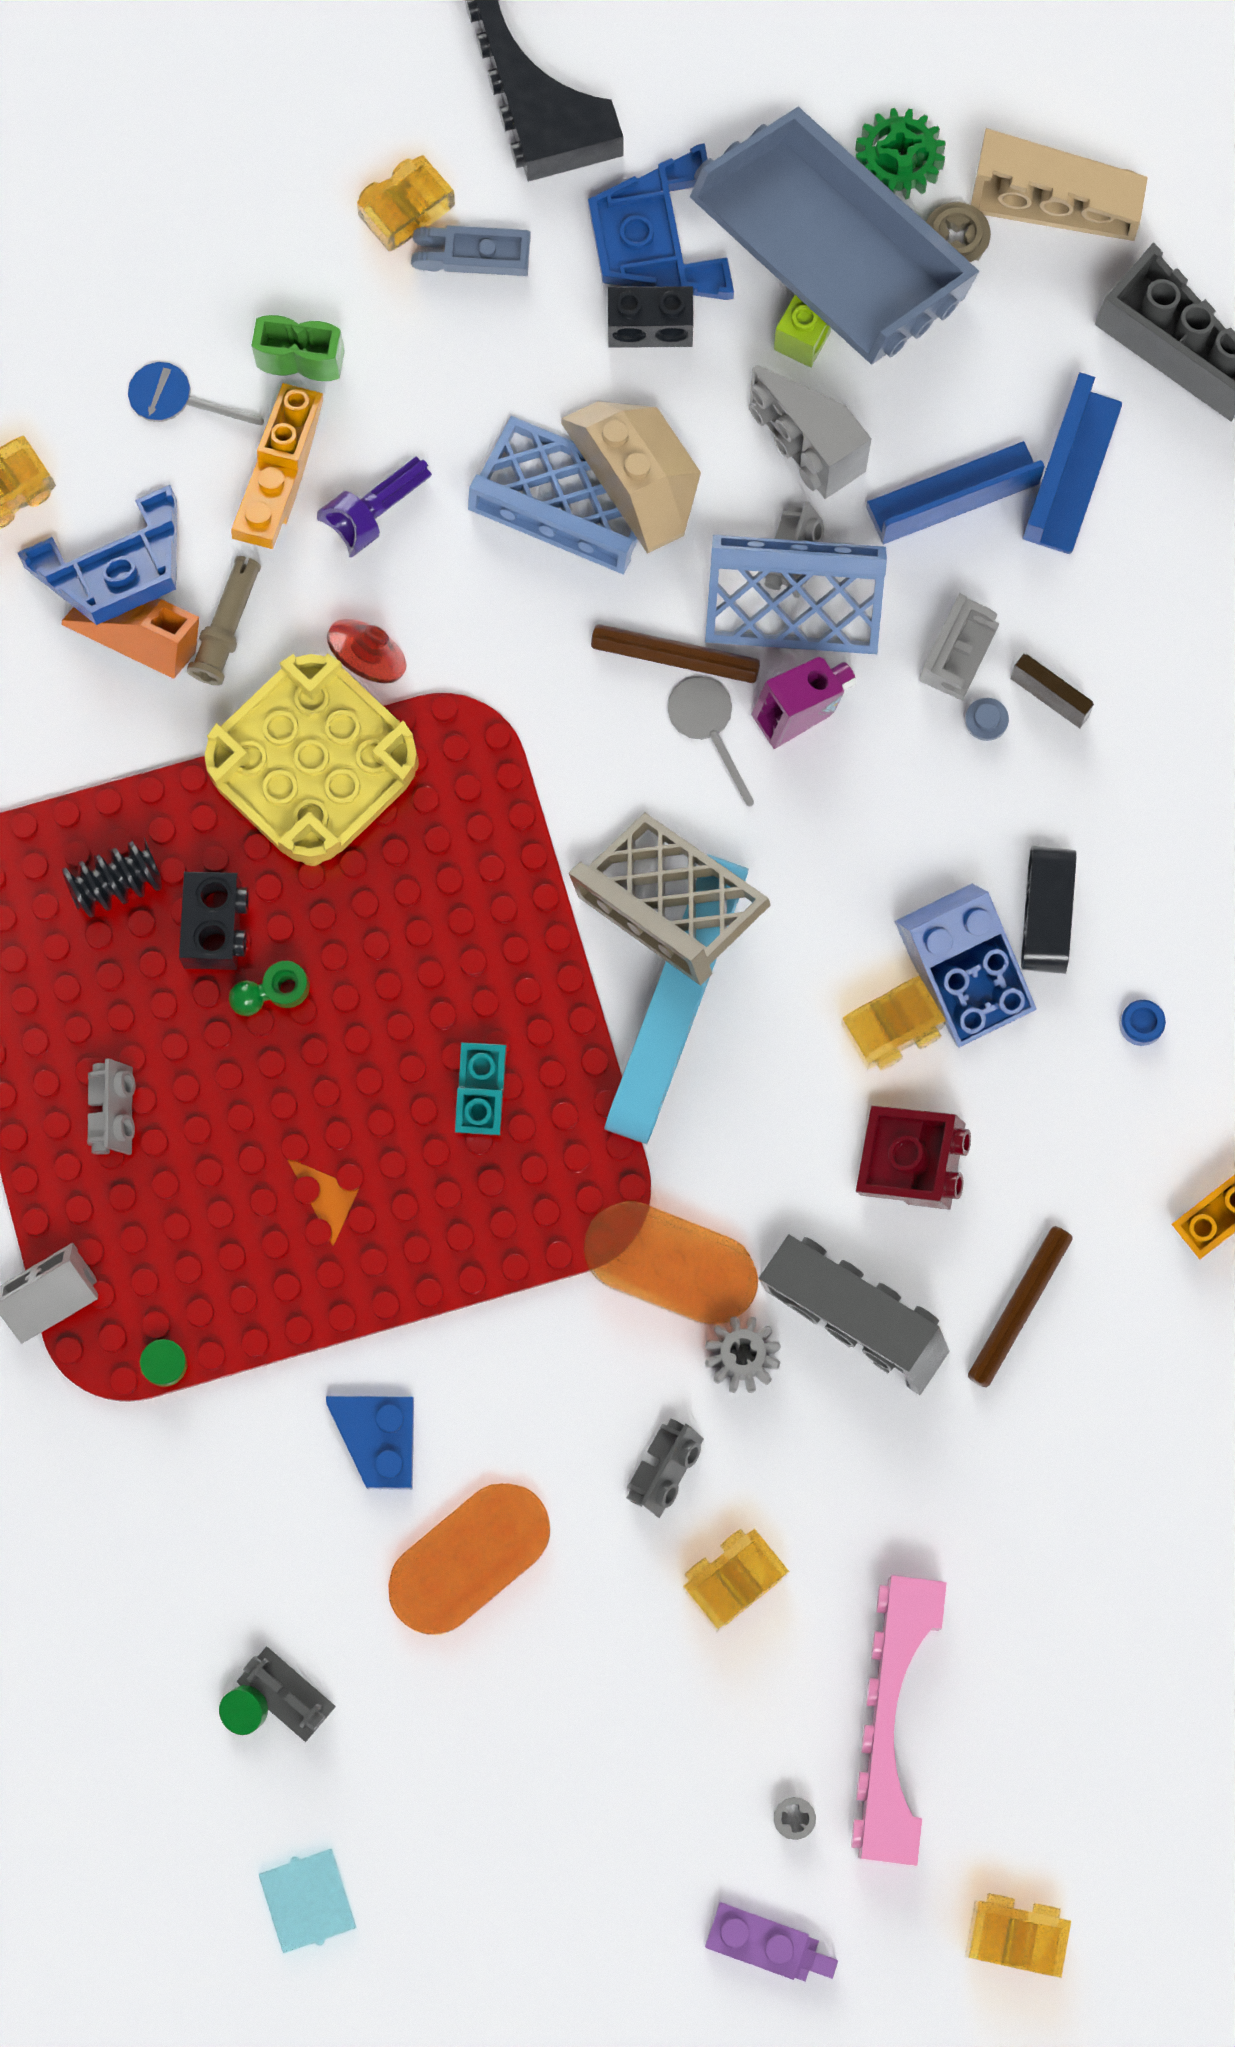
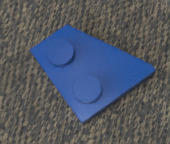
M326 1396L328 1409L366 1488L413 1490L414 1397Z

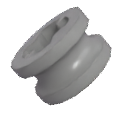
M792 1797L783 1800L778 1804L774 1812L775 1828L787 1839L799 1840L807 1837L813 1831L816 1824L814 1808L808 1801L802 1798ZM793 1804L798 1805L799 1812L807 1813L808 1815L807 1825L800 1824L803 1830L797 1833L792 1832L790 1825L782 1824L781 1820L782 1813L788 1814L787 1807Z

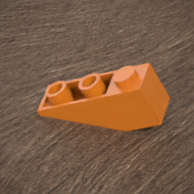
M156 599L98 625L94 624L73 607L62 619L61 625L175 679L196 653L199 617L163 599Z

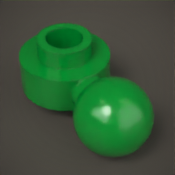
M280 961L268 968L262 984L258 985L252 981H241L235 984L229 993V1004L237 1014L242 1016L256 1014L262 1008L264 1001L271 1000L275 1005L282 1008H292L301 1004L306 999L310 989L309 978L298 964L291 961ZM285 981H295V987L291 992H281V985Z

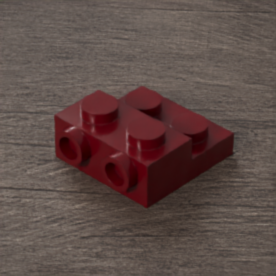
M871 1105L855 1192L860 1196L901 1200L913 1206L951 1210L952 1199H959L963 1191V1175L957 1172L960 1155L967 1156L971 1146V1132L969 1129H965L966 1123L956 1114Z

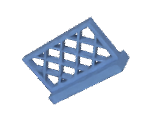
M510 417L480 475L476 474L469 487L468 510L623 575L631 562L632 552L638 542L633 531H631L629 537H626L611 530L608 521L622 517L617 508L607 511L602 510L597 496L607 492L601 484L592 487L586 471L592 469L573 441L516 417ZM514 433H518L530 438L535 448L514 454L509 442ZM559 451L571 456L573 465L556 470L552 469L547 455ZM505 452L507 457L501 458ZM540 458L546 473L525 479L519 463ZM509 466L512 467L517 478V482L507 485L490 480L494 471ZM578 474L585 489L564 495L558 480ZM550 482L557 497L542 502L533 498L529 488ZM589 498L596 514L584 518L573 515L569 504Z
M713 535L705 643L877 655L887 564L886 547ZM719 569L738 570L747 582L732 595H729L718 583ZM749 571L759 572L756 575L752 576V574ZM770 572L781 573L790 583L774 599L759 583ZM792 574H803V575H801L798 579H796ZM813 575L825 576L834 586L817 602L802 586ZM835 577H846V578L843 579L841 582H839ZM857 578L874 579V593L860 605L845 589ZM753 587L767 604L752 617H749L735 601ZM797 590L811 607L793 621L779 606V603ZM718 593L724 601L716 607ZM840 593L854 610L836 624L822 607ZM873 604L872 617H870L865 610ZM729 606L744 621L733 632L715 631L716 617ZM772 609L787 624L776 635L764 634L755 624ZM815 612L830 627L819 638L807 637L798 627ZM860 615L870 627L869 642L850 640L841 629ZM749 628L753 631V633H744ZM793 631L797 636H787V635L790 634V633ZM836 634L841 640L830 638Z

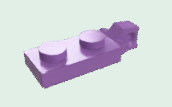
M722 1902L719 1903L705 1944V1948L786 1978L792 1980L796 1978L806 1982L809 1971L833 1979L838 1964L837 1959L816 1952L819 1940L808 1937L809 1934Z

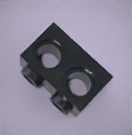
M693 286L608 287V348L693 347Z
M184 872L179 959L184 969L237 970L238 957H245L247 938L246 930H240V914L248 913L249 890L248 887H242L237 873ZM214 892L226 893L228 897L222 906L211 908L205 905L206 899L210 894ZM220 934L225 937V942L220 949L208 951L203 948L205 939L210 935Z

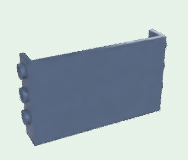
M799 106L768 126L766 124L760 125L750 138L742 143L735 141L717 159H707L700 165L694 175L697 181L689 197L871 365L885 355L890 358L895 356L910 337L920 338L937 318L945 320L949 317L959 302L965 299L980 272Z

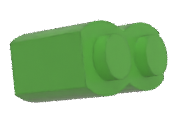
M266 315L256 318L251 347L257 368L278 376L299 373L315 381H333L340 378L345 350L341 330L338 327L322 321H307L298 324L290 318L279 315Z

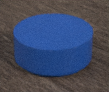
M1136 1000L1130 1003L1123 1011L1119 1022L1120 1031L1128 1042L1137 1046H1147L1160 1038L1165 1029L1166 1018L1163 1010L1156 1003L1149 1000Z

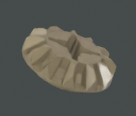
M961 202L947 203L936 208L926 220V223L946 241L949 239L950 229L956 233L967 229L964 234L963 244L958 240L952 243L949 242V244L969 262L979 261L989 246L991 238L990 225L984 214L974 206Z

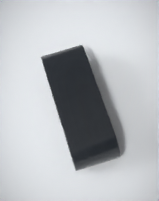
M1031 847L1027 874L1021 970L1066 974L1075 888L1076 850Z

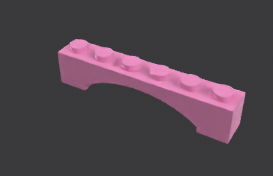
M891 1575L888 1578L887 1586L879 1585L876 1612L884 1613L883 1631H874L871 1659L879 1660L878 1678H869L866 1706L874 1707L873 1724L864 1725L861 1753L869 1754L867 1773L859 1772L856 1800L864 1801L862 1820L854 1819L851 1848L859 1849L858 1858L918 1865L922 1818L912 1816L900 1786L894 1750L895 1715L902 1682L916 1650L930 1630L939 1631L942 1629L947 1582Z

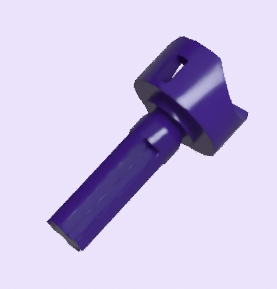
M415 456L360 499L351 492L343 491L317 511V520L330 526L341 536L347 545L348 557L352 558L379 537L380 530L375 519L432 476V473L427 469L429 465L424 459L420 460Z

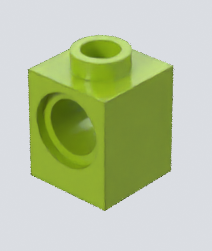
M794 295L776 327L774 350L812 368L831 333V327Z

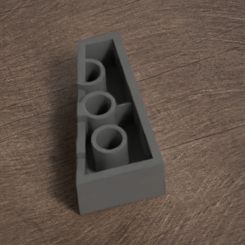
M1153 242L1105 297L1095 325L1232 422L1235 418V331L1232 328L1226 329L1214 316L1216 310L1206 299L1201 301L1187 286L1188 279L1178 268L1173 270L1162 258V250Z
M788 1234L758 1278L765 1291L813 1324H818L821 1319L827 1322L824 1328L847 1347L854 1348L859 1343L863 1346L862 1352L873 1361L872 1364L887 1374L896 1368L905 1374L908 1380L907 1387L921 1395L950 1352L941 1329L937 1325L939 1319L920 1306H916L913 1311L899 1301L902 1297L887 1285L879 1282L874 1287L862 1279L864 1276L863 1272L853 1264L845 1260H841L837 1264L825 1257L827 1251L812 1239L804 1237L802 1241H799Z

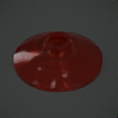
M340 619L330 626L327 632L328 646L337 660L351 672L369 681L384 684L394 683L401 679L407 667L405 656L396 642L383 629L355 619Z

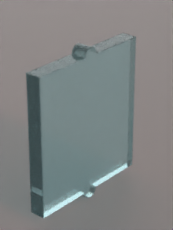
M332 1848L302 1859L294 1856L290 1859V1863L258 1874L283 1954L313 1943L321 1946L325 1943V1939L357 1928Z

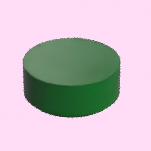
M166 1339L156 1340L143 1350L140 1357V1368L143 1375L154 1385L162 1387L171 1386L180 1381L187 1369V1358L182 1348L175 1342Z
M241 1685L232 1689L222 1698L219 1705V1716L223 1725L237 1735L251 1734L265 1722L268 1715V1705L265 1697L259 1690L248 1685Z

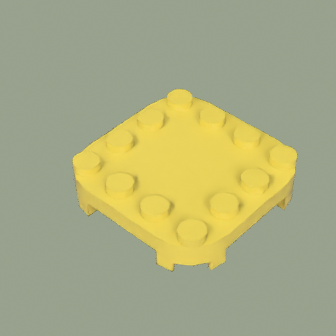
M328 653L326 656L308 654L298 657L292 654L279 663L281 669L221 726L217 723L207 735L208 742L204 756L206 770L217 790L281 852L296 861H301L309 866H316L342 852L406 790L415 777L419 761L413 734L405 722L398 721L343 669L342 663Z

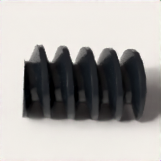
M145 837L144 850L142 851L133 841L127 843V857H124L116 848L111 849V863L109 864L99 854L95 855L94 870H91L83 861L78 862V876L76 877L66 867L61 869L78 911L79 908H82L90 918L95 916V902L97 901L106 911L111 910L112 895H115L123 904L129 902L128 889L130 888L140 898L144 897L145 882H148L156 891L162 889L161 876Z

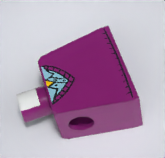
M816 657L767 680L751 715L773 749H776L830 717L835 712L844 691L856 685L855 674L846 662L830 668L824 658Z

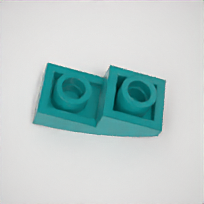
M461 1043L455 1133L500 1135L507 1045Z

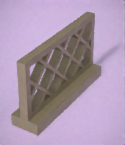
M646 812L589 866L580 861L568 873L579 899L700 986L713 974L710 964L771 906L767 896ZM647 830L658 836V846L635 849V841ZM683 854L688 857L687 868L665 870V857ZM658 858V871L635 874L636 860ZM627 862V875L608 877L603 874L611 864ZM715 876L719 879V889L696 892V878ZM688 879V893L665 896V882ZM658 883V897L638 899L635 896V886ZM747 898L752 902L743 912L727 914V900ZM713 901L720 902V915L696 918V904ZM689 905V919L669 921L665 918L666 907ZM720 927V935L707 947L696 940V929Z

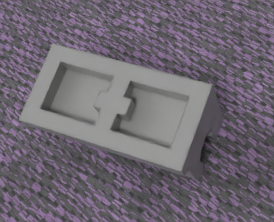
M959 593L923 666L920 682L963 701L1000 623L995 621L998 614Z
M71 1243L0 1285V1316L19 1342L23 1344L97 1300L98 1293L93 1287L97 1280L78 1253L76 1246Z

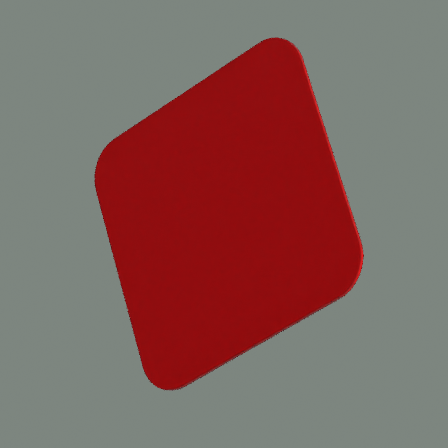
M432 693L384 705L398 721H404L413 734L419 761L415 777L406 790L342 852L316 866L306 865L281 852L217 790L206 770L205 756L0 813V1174L25 1271L73 1243L97 1280L93 1284L98 1293L97 1300L41 1332L45 1347L57 1368L72 1383L84 1391L103 1399L118 1402L144 1401L593 1271L617 1258L628 1248L641 1230L651 1199V1176L646 1154L641 1142L605 1130L607 1117L620 1085L622 1074L524 748L510 723L487 704L460 694ZM145 837L161 876L162 889L156 891L148 882H145L144 897L140 898L130 888L128 889L129 902L123 904L115 895H112L111 910L106 911L97 901L95 902V916L90 918L82 908H79L78 911L61 869L66 867L76 877L78 876V862L83 861L91 870H94L95 855L99 854L109 864L111 863V849L116 848L124 857H127V843L133 841L142 851L144 850ZM184 872L237 873L242 887H248V913L240 914V930H246L245 957H238L237 970L184 969L179 959ZM214 892L207 897L205 905L211 908L220 907L226 902L228 895L224 892ZM220 934L210 935L205 939L203 948L208 951L218 950L223 946L225 937ZM277 962H294L307 974L310 982L309 993L306 999L295 1007L282 1008L275 1005L271 1000L264 1001L262 1008L256 1014L242 1016L237 1014L229 1004V993L235 984L241 981H252L258 985L262 984L268 968ZM285 981L281 985V992H291L295 987V981ZM462 1042L507 1045L500 1135L455 1133ZM105 1059H112L133 1067L135 1092L132 1096V1119L135 1125V1134L132 1139V1154L130 1155L111 1149L109 1154L91 1153L92 1146L87 1144L88 1114L103 1111V1105H88V1073L93 1072V1064L105 1063ZM289 1161L301 1163L336 1178L340 1188L345 1191L352 1192L359 1189L334 1246L330 1241L332 1238L330 1224L318 1218L311 1204L320 1196L321 1189L319 1183L310 1176L298 1179ZM161 1339L170 1340L178 1344L187 1358V1369L182 1379L176 1384L166 1387L151 1383L143 1375L140 1368V1357L143 1350L150 1343Z

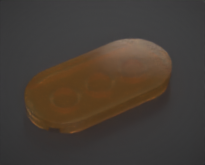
M627 1201L611 1205L592 1220L585 1234V1260L589 1270L599 1282L610 1289L704 1325L728 1323L731 1317H739L745 1312L756 1296L758 1289L757 1270L753 1260L750 1258V1254L742 1244L728 1236L647 1204Z
M510 1483L491 1484L473 1494L405 1551L395 1562L388 1583L389 1602L396 1616L410 1629L427 1635L446 1634L466 1623L530 1569L544 1554L550 1538V1520L542 1501L526 1487Z

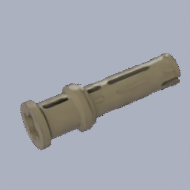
M245 556L235 557L234 566L212 623L201 630L199 636L201 641L195 661L190 662L186 670L190 676L198 681L216 686L223 684L225 676L222 672L229 654L235 652L237 647V639L234 635L258 572H260L262 567L260 563L252 558H249L246 565L244 564Z

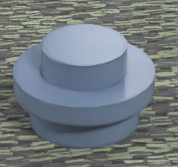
M981 698L974 701L967 709L965 715L967 730L973 737L982 741H992L1001 737L1009 723L1007 709L1001 702L993 698Z

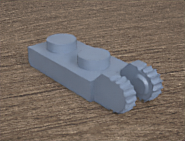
M447 225L446 228L420 227L416 228L413 232V241L417 245L437 248L445 245L444 252H414L411 256V265L415 269L432 272L444 269L445 272L528 276L531 231Z

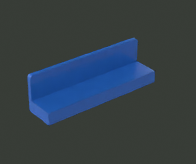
M1081 372L1078 374L1023 536V540L1066 554L1073 552L1122 408L1121 401L1091 392L1096 377Z
M1023 441L867 501L866 509L884 545L1039 485L1045 466L1042 460L1033 461Z

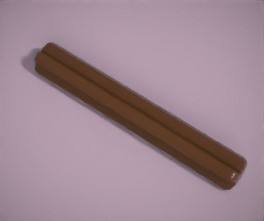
M602 624L595 626L591 637V647L593 649L747 683H755L759 674L760 660L740 654Z
M1053 1226L1048 1232L968 1373V1378L977 1385L987 1388L993 1381L1073 1240V1236L1066 1230Z

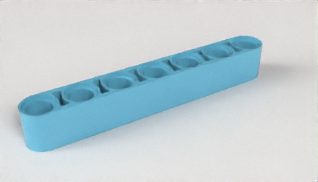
M707 854L713 860L746 881L749 868ZM715 876L701 877L696 880V892L719 889V879ZM739 898L727 900V914L735 912ZM719 901L696 904V918L720 915ZM687 905L682 919H689V905ZM720 927L696 929V940L706 947L720 935ZM717 958L710 964V968L712 971ZM665 962L609 1111L605 1130L648 1144L710 977L700 986L670 963Z

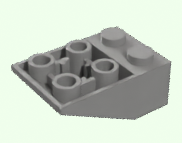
M759 365L752 368L749 410L759 425L764 426L766 424L775 435L774 442L781 454L787 459L792 457L801 468L799 469L800 476L810 490L814 491L817 489L823 498L827 499L866 472L872 438L846 405Z

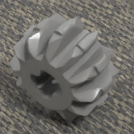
M737 1316L731 1317L730 1327L732 1332L729 1333L723 1326L717 1325L714 1328V1332L722 1342L707 1340L705 1344V1349L720 1354L705 1360L706 1368L722 1367L715 1374L713 1381L719 1384L727 1376H730L732 1379L729 1385V1392L736 1393L739 1380H745L748 1393H754L756 1384L753 1377L756 1376L763 1384L768 1385L772 1378L763 1367L777 1370L780 1367L781 1362L778 1359L767 1356L780 1350V1342L764 1343L771 1335L772 1328L766 1326L758 1334L753 1332L757 1320L755 1317H749L746 1329L740 1328V1321ZM740 1344L750 1347L749 1354L755 1357V1360L751 1362L747 1359L746 1365H739L736 1363V1355L730 1353L731 1349L735 1348L738 1351Z

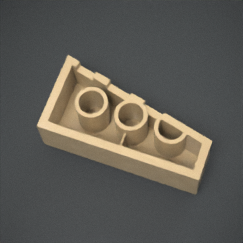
M986 128L971 206H974L986 216L1135 241L1141 221L1148 177L1128 169L1114 167Z

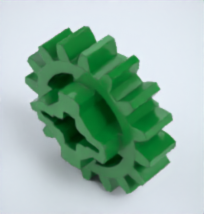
M891 108L888 119L877 113L874 115V127L866 123L862 126V137L856 139L855 151L858 153H856L855 158L894 194L896 191H902V195L906 200L910 198L911 189L915 188L920 194L926 193L927 181L936 184L939 176L938 170H943L945 156L942 154H944L946 142L945 140H937L940 132L939 126L927 128V115L924 114L916 120L913 119V109L908 108L905 116H898L897 110ZM887 135V137L884 140H879L883 136ZM916 167H921L919 170L913 173Z

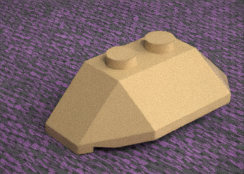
M597 401L561 418L562 426L647 554L685 535L701 471L657 407Z

